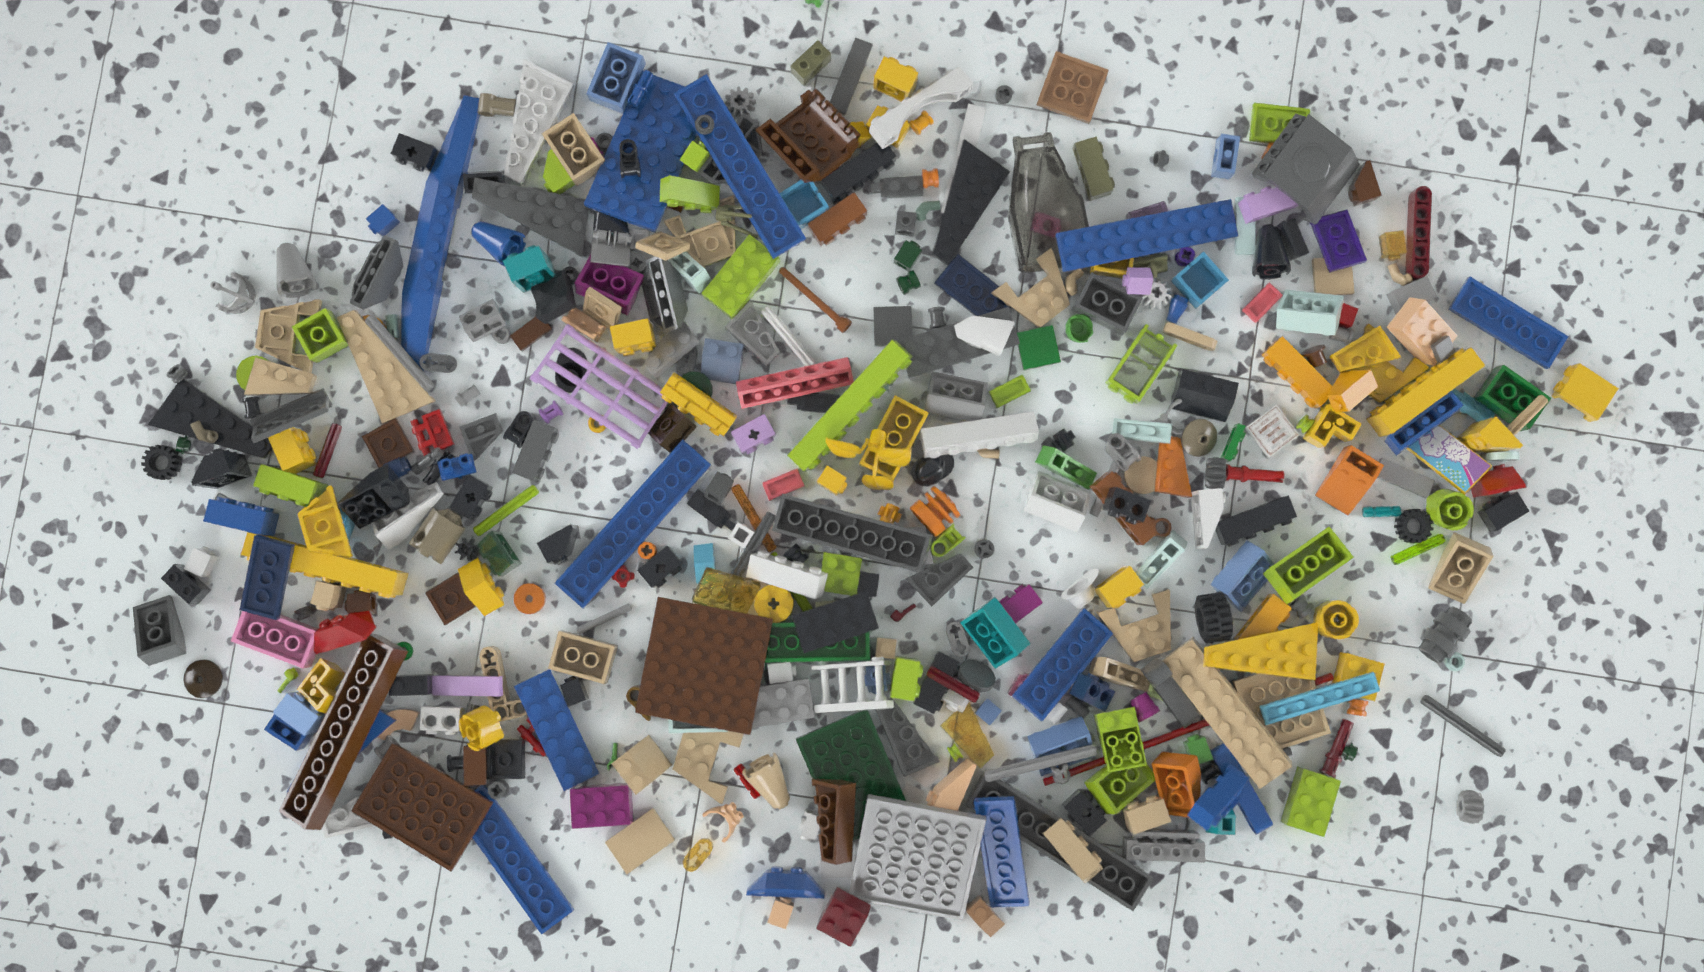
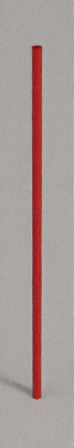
M1331 672L1319 676L1314 680L1315 685L1318 686L1334 680ZM1203 719L1192 723L1185 729L1182 727L1142 742L1144 750L1210 725ZM1104 756L1068 769L1070 776L1072 777L1106 764ZM1053 775L1042 779L1045 786L1056 783Z

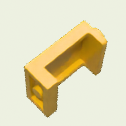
M1581 363L1570 365L1565 369L1563 373L1565 376L1554 386V393L1551 397L1554 399L1561 398L1585 414L1583 417L1585 420L1592 422L1599 420L1619 388Z

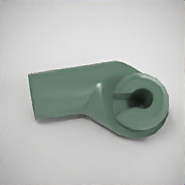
M940 201L923 202L915 211L916 219L924 221L929 211L940 210Z

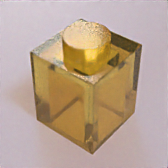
M1404 230L1385 232L1379 236L1381 259L1388 258L1389 261L1399 260L1402 255L1407 253Z

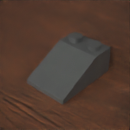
M171 595L132 607L137 657L148 666L187 654L184 633Z

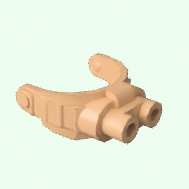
M733 802L729 805L716 806L702 814L705 817L709 813H718L727 820L729 833L721 840L723 843L730 838L736 826L743 818L742 812L736 810L737 806Z

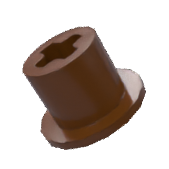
M1323 344L1306 349L1301 353L1303 357L1306 356L1308 362L1314 368L1327 362L1323 352L1326 346Z

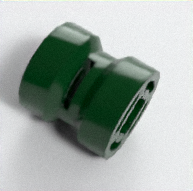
M914 270L909 271L905 276L896 278V282L903 295L908 294L912 289L921 287Z

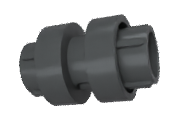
M1454 606L1449 607L1446 612L1440 611L1433 620L1436 628H1427L1420 637L1423 642L1419 646V651L1436 663L1443 662L1445 658L1451 659L1458 650V647L1454 644L1456 640L1464 642L1471 633L1469 626L1472 624V619L1465 612Z

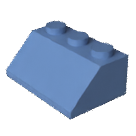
M1247 540L1232 559L1226 563L1222 571L1215 576L1211 586L1216 592H1222L1228 602L1238 611L1242 612L1268 581L1263 573L1273 566L1274 563L1263 549Z
M1082 716L1027 736L1034 758L1092 744L1090 732ZM1095 756L1068 762L1067 764L1071 766ZM1048 767L1040 769L1039 773L1042 777L1052 773V771Z

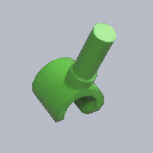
M613 743L611 760L607 765L609 771L611 763L617 760L618 743Z

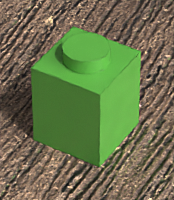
M1193 734L1187 737L1188 740L1183 741L1187 754L1197 755L1199 764L1213 760L1204 736Z

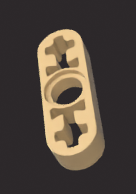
M1170 322L1165 323L1162 331L1168 336L1209 351H1214L1218 342L1211 337Z

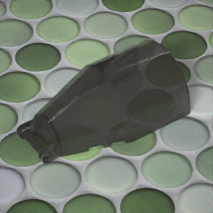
M1051 132L1022 138L1015 136L1012 140L1015 158L1007 217L1018 271L1026 273L1044 271L1036 258L1050 248L1053 250L1058 268H1062L1056 233L1089 227L1084 199L1076 190L1075 182L1069 177L1065 169L1066 166L1054 146ZM1044 143L1045 146L1023 149V145Z

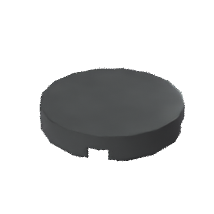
M969 659L963 661L959 667L958 677L960 681L966 686L974 688L973 690L985 693L994 686L996 681L995 674L983 662Z

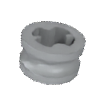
M502 327L492 333L493 339L500 344H506L511 338V333L506 327ZM501 330L506 333L504 339L497 337V334H500L498 332Z

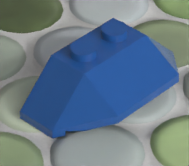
M773 866L771 869H767L747 888L746 896L825 899V891L807 871H802L801 867H791V870H783V867Z

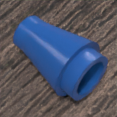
M1175 294L1170 300L1166 320L1177 324L1179 318L1189 306L1187 304L1189 299Z

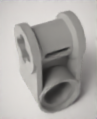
M1113 433L1109 436L1105 450L1121 470L1127 471L1131 464L1141 460L1139 452L1121 434ZM1112 443L1118 444L1119 447L1113 446Z

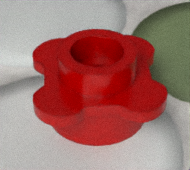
M622 565L612 576V579L616 580L621 588L627 587V583L635 578V574L630 572L626 565Z

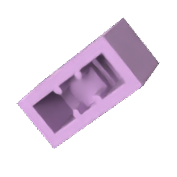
M765 414L731 432L743 454L747 453V455L756 451L758 445L762 443L767 445L773 442V437L776 436ZM752 431H755V433H760L757 435V440H754V438H749L752 436Z

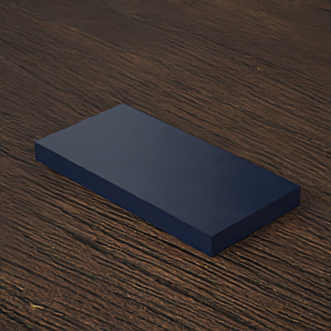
M959 254L954 257L934 282L937 287L974 316L1009 307L991 293L999 285Z
M260 535L254 536L240 611L274 620L280 619L294 544Z

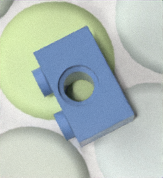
M1221 134L1217 138L1211 177L1230 180L1235 174L1240 136Z

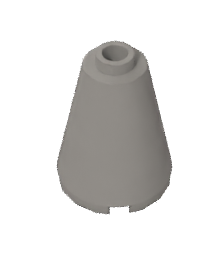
M288 242L282 243L276 249L277 292L281 296L286 294L287 298L305 296L309 294L308 290L313 288V291L316 289V280L297 247Z

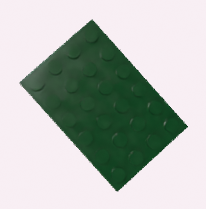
M860 710L795 738L812 779H835L856 783L853 841L860 839L868 794L906 801L868 710Z

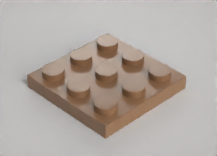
M1056 51L1036 105L1090 124L1109 70Z

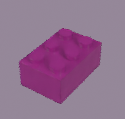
M627 783L574 786L569 789L572 829L631 825L634 822L632 790Z

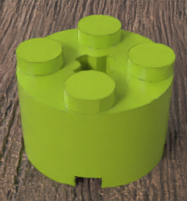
M1440 489L1429 495L1426 499V514L1431 517L1429 520L1433 521L1435 525L1455 531L1464 528L1474 513L1471 499L1463 493L1454 490Z

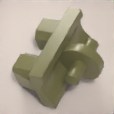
M1165 252L1151 254L1144 258L1142 256L1134 258L1133 267L1150 268L1153 279L1157 278L1158 273L1168 271V255Z

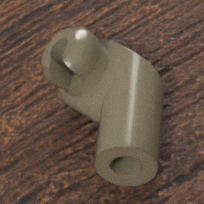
M200 421L190 424L198 440L214 443L218 439V433L204 429Z

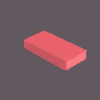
M1269 282L1242 311L1256 323L1283 295Z
M798 469L762 483L769 501L782 496V494L805 487Z

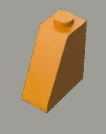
M1371 370L1341 372L1327 397L1335 412H1349L1375 390L1378 384Z

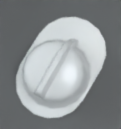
M1095 568L1086 572L1061 594V598L1064 600L1069 599L1077 609L1088 604L1095 596L1096 590L1093 582L1098 577L1099 570Z

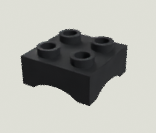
M562 270L557 272L549 281L531 287L536 303V318L544 324L576 308L571 277Z

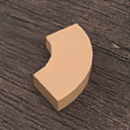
M399 709L386 713L396 719V721L378 738L385 741L386 736L396 730L404 729L411 731L420 712L410 709Z

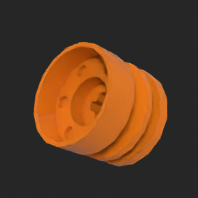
M933 486L930 490L935 497L933 498L926 492L924 495L928 503L925 504L923 501L918 500L910 507V510L925 525L928 531L937 537L946 529L942 523L943 519L952 524L954 521L949 514L951 513L956 519L961 515L954 502L944 492Z

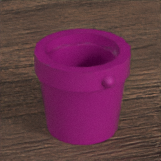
M1147 692L1130 700L1131 706L1135 707L1138 723L1161 711Z

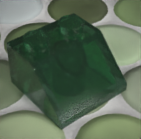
M491 531L477 544L480 548L478 550L483 559L487 558L491 564L489 568L494 575L504 576L522 564L501 532Z

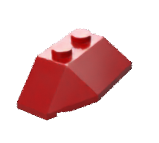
M370 611L350 613L343 616L340 614L331 620L329 618L323 620L319 624V628L314 632V653L320 654L365 640L377 628Z

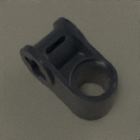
M624 139L619 145L621 178L633 175L641 177L636 143L631 139ZM627 148L634 149L631 153L624 152Z
M527 411L519 412L505 431L503 439L510 440L520 449L524 444L533 419L536 420L535 415ZM525 415H528L530 418L527 425L522 423Z

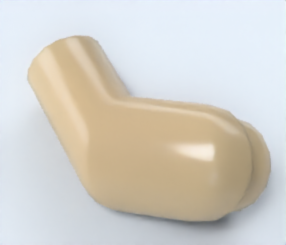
M1397 263L1387 266L1394 282L1401 286L1412 283L1411 274H1401Z
M1081 269L1074 270L1065 278V290L1070 296L1078 292L1076 288L1077 280L1084 275Z
M985 448L979 449L977 452L983 458L999 459L1000 449Z

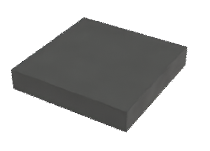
M911 306L873 307L874 346L888 345L891 340L898 342V340L912 336Z

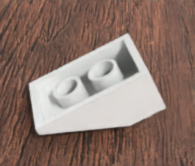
M1222 488L1191 492L1195 549H1206L1209 547L1224 509V504H1226V495L1224 492L1222 493Z

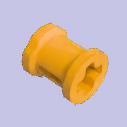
M925 110L914 121H909L911 129L917 135L922 134L921 131L934 123L932 117Z

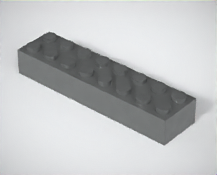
M786 494L781 496L772 531L922 574L933 536L930 534Z

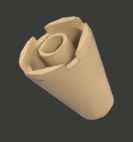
M773 753L771 757L769 754L763 755L749 764L751 768L748 770L745 768L742 774L774 809H783L789 804L790 796L779 758L776 753Z

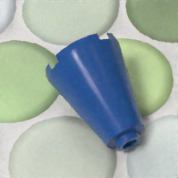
M484 221L475 223L471 229L472 237L502 266H504L503 260L507 259L508 255L524 252L526 243L523 241V238L526 237L519 231Z

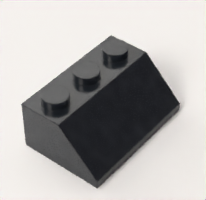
M1182 369L1177 375L1171 404L1177 399H1182V402L1175 405L1172 409L1226 422L1235 402L1239 383Z
M217 448L211 450L209 455L203 456L191 483L193 486L218 489L249 478L252 474L244 454Z

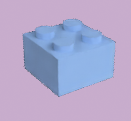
M299 691L287 693L273 711L275 715L304 736L316 733L326 715L317 711Z

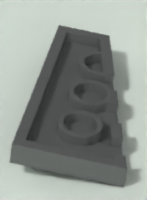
M890 697L887 700H893L894 708L875 709L903 777H907L940 762L893 698Z

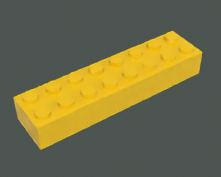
M247 532L241 555L247 556L248 561L254 536L259 534ZM260 535L295 545L289 572L303 573L304 576L311 578L322 577V581L330 583L341 582V586L348 588L360 587V591L367 593L379 592L378 596L385 598H395L396 595H403L409 574L407 572L351 557L309 552L306 545L273 536Z

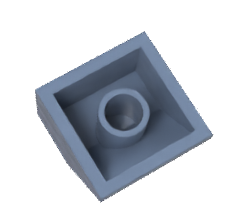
M705 338L701 373L705 374L712 381L736 384V381H739L744 345Z

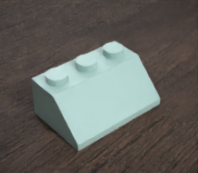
M1285 290L1277 308L1276 329L1318 333L1325 336L1335 335L1339 326L1344 296Z

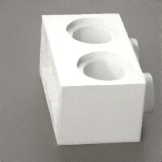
M422 706L420 730H426V734H438V731H445L446 735H457V732L460 731L459 719L464 715L465 707ZM430 715L436 717L435 725L429 722ZM450 715L456 719L454 726L448 722Z

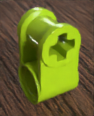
M954 523L932 542L930 546L932 556L939 558L946 555L966 538L956 530ZM935 544L943 545L944 551L942 554L934 551Z

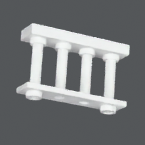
M873 657L870 662L830 664V661H820L817 666H811L812 670H821L822 701H820L821 705H814V713L894 708L893 700H887L886 696L884 697L882 665H891V661H885L884 657ZM875 666V701H868V698H866L864 667ZM856 667L858 698H856L857 702L850 703L847 691L846 668ZM828 669L839 670L840 699L838 704H832V700H830Z

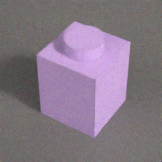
M1127 267L1126 275H1123L1122 285L1125 286L1127 294L1150 295L1153 283L1151 269Z

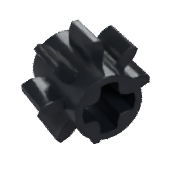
M1064 428L1053 435L1055 441L1052 442V445L1056 449L1061 448L1064 452L1075 444L1073 439L1076 436L1072 430L1067 432Z
M462 538L463 542L461 544L456 543L458 550L454 553L461 555L459 560H464L467 557L468 561H472V556H479L476 552L480 546L473 544L475 539H470L468 542L466 538ZM467 546L471 549L468 550V553L464 552V549H466Z

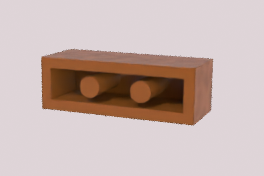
M854 192L809 222L807 226L820 247L824 244L827 246L835 240L834 237L838 234L844 235L853 224L856 223L858 225L866 219L867 209Z

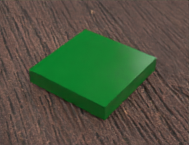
M1053 325L1017 333L1020 342L1017 346L1023 371L1061 362Z

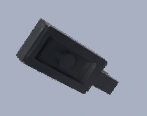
M812 393L787 399V405H796V410L805 412L826 413L841 395Z
M697 489L686 504L716 527L722 529L723 526H726L733 531L736 524L729 520L732 515L722 506L705 498V493Z

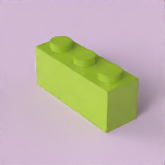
M670 175L660 179V202L667 203L669 207L684 206L685 210L699 209L701 213H712V210L717 209L719 205V185Z

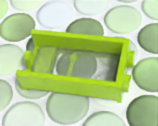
M1147 324L1141 328L1105 382L1109 390L1114 393H1121L1124 395V400L1131 404H1137L1141 401L1178 346L1176 343L1170 345L1164 341L1163 335L1159 333L1155 335L1149 331V325Z

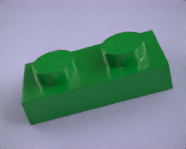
M1237 423L1233 426L1220 457L1224 458L1226 463L1236 458L1239 451L1236 448L1246 435L1244 431L1245 425Z

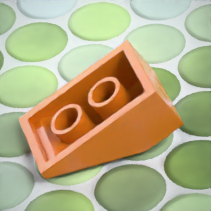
M1161 752L1152 762L1158 794L1164 799L1169 815L1188 817L1187 815L1193 805L1200 798L1201 771L1197 755Z

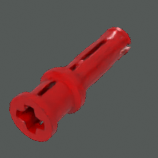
M1226 464L1225 481L1240 480V482H1246L1247 480L1283 483L1284 471L1249 469L1246 465L1235 467Z

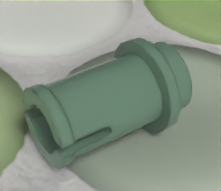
M396 314L385 315L384 322H386L388 332L393 336L394 331V337L400 338L398 327L400 319L397 318Z

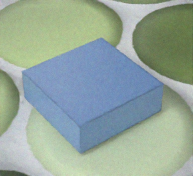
M986 698L975 711V714L988 725H991L1002 710Z

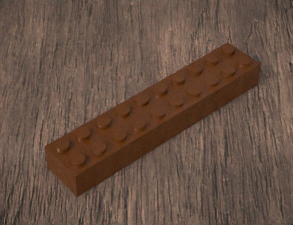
M371 633L365 640L361 641L279 809L280 813L305 830L322 829L408 651L381 635Z

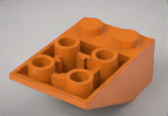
M1346 446L1342 449L1315 496L1348 516L1375 482L1384 465L1354 446Z

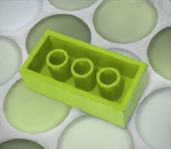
M749 234L704 289L702 295L732 320L778 266L780 258L773 259L767 248Z
M1329 526L1271 566L1263 575L1288 605L1349 562L1354 556Z

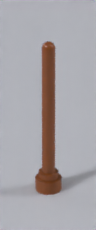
M785 267L779 269V273L836 322L835 325L842 334L851 326L852 321L843 316L840 317Z

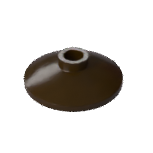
M197 660L187 667L183 677L184 686L194 697H211L218 692L222 685V671L213 661ZM199 676L203 678L201 683L198 682Z

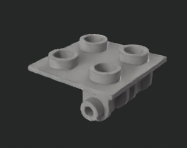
M593 230L591 262L629 267L632 235L619 232L617 236V231H614V235H611L610 230L608 234L604 230Z

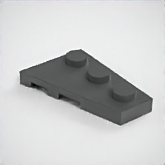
M960 553L925 569L923 574L916 573L905 579L932 607L974 567Z

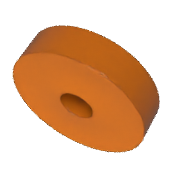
M533 583L521 585L514 594V604L524 614L539 612L546 602L544 590L539 585ZM529 595L533 597L532 602L527 601Z

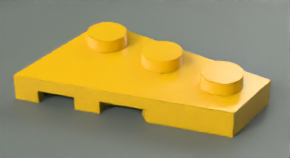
M1381 326L1376 327L1329 356L1339 373L1401 358Z

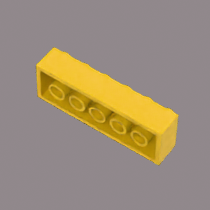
M1462 347L1442 363L1438 362L1435 366H1432L1429 372L1419 375L1415 378L1416 381L1414 383L1404 386L1400 389L1399 394L1389 397L1384 401L1386 404L1369 412L1371 415L1366 420L1379 437L1393 434L1482 369L1485 364L1472 347L1465 350Z

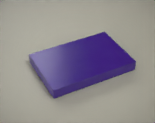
M1348 209L1322 216L1316 225L1310 223L1329 273L1367 261Z

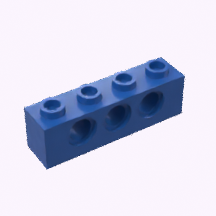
M1450 391L1393 434L1388 435L1384 442L1397 456L1457 413L1464 405Z

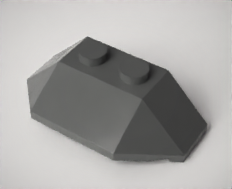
M743 112L736 123L759 159L763 153L761 136L756 132L759 123ZM709 156L699 169L698 174L712 184H727L712 157Z
M384 235L381 241L371 249L353 284L350 304L364 310L387 300L403 268L402 256L397 240Z
M652 257L646 260L642 289L650 321L663 334H667L681 328L688 308L679 272L668 260L665 261L658 257Z

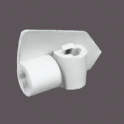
M971 316L954 325L957 338L965 341V343L1000 356L1014 326V321Z

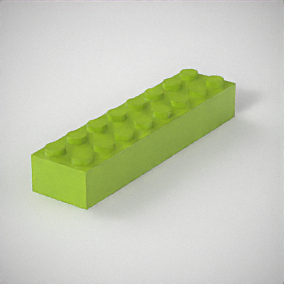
M891 340L787 456L803 471L815 469L821 463V456L828 455L831 452L826 444V438L841 441L847 434L845 430L848 427H853L860 420L858 416L861 413H866L873 406L871 402L874 398L879 399L885 393L884 387L896 381L899 377L897 373L901 369L905 370L912 363L910 359L913 356L896 340Z

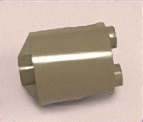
M432 508L409 544L419 549L418 552L427 558L433 556L432 559L442 564L466 528L462 524L460 515L450 508L443 510Z

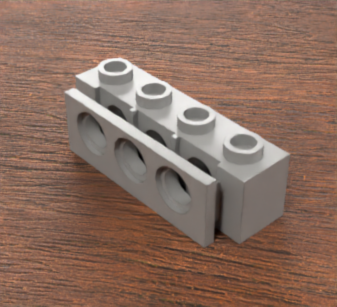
M1149 829L1137 834L1129 831L1132 837L1123 836L1122 856L1126 860L1205 863V842L1201 839H1195L1200 838V834L1195 830ZM1143 836H1146V837H1149V838H1151V839H1137V838H1143ZM1168 837L1170 840H1156V838ZM1188 838L1189 841L1176 840V839Z

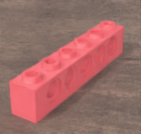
M845 357L736 381L741 409L848 386L854 381L849 359Z

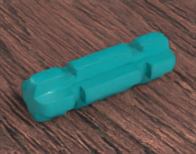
M1363 507L1362 515L1363 517H1398L1401 515V507Z

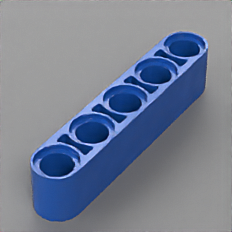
M1224 743L1210 750L1213 761L1220 769L1222 775L1230 763L1244 773L1238 760ZM1248 780L1238 796L1240 801L1237 805L1250 828L1257 835L1273 826V822Z

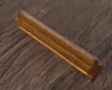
M737 484L731 488V491L756 531L761 519L741 485ZM767 532L762 543L770 553L777 546Z

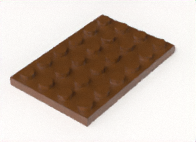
M394 742L381 760L351 812L452 872L494 802L468 786H464L463 783Z

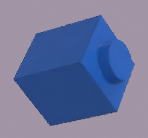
M384 204L365 218L370 223L368 228L375 235L379 233L381 236L388 234L400 223Z

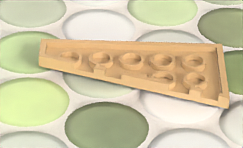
M352 310L337 317L382 423L389 422L394 418L403 416L436 401L419 385L371 330L357 310Z

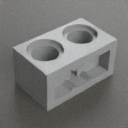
M494 299L459 316L464 331L473 343L507 325L502 311Z

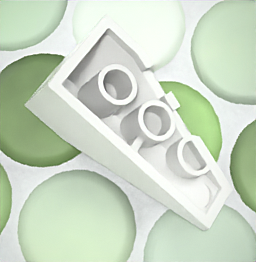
M436 482L417 490L410 497V504L371 523L376 537L388 550L404 541L443 496L439 484Z

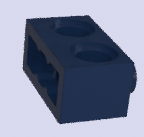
M1079 673L1069 693L1106 712L1116 691L1109 688L1111 684L1101 679L1099 680L1098 677L1091 673H1088L1087 676Z

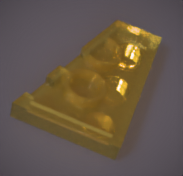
M969 702L963 713L959 711L953 712L940 727L981 769L994 756V753Z

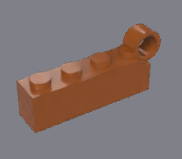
M1113 471L1105 472L1089 486L1103 504L1110 487H1118L1133 493L1130 488L1123 485L1119 474ZM1117 498L1114 501L1116 508L1120 507V501ZM1135 505L1132 507L1134 515L1138 512V508ZM1148 514L1143 523H1137L1136 525L1125 522L1126 518L1121 516L1115 518L1136 545H1144L1154 536L1166 537L1172 530L1168 519H1154L1151 516L1149 517ZM1159 521L1165 526L1162 534L1156 530V525Z

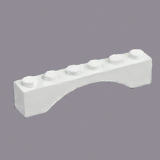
M960 66L955 70L950 69L944 77L933 80L927 88L919 89L914 96L905 98L897 107L889 108L883 116L875 117L871 121L869 133L880 147L884 149L898 140L904 122L916 110L936 102H957L971 92L974 83Z

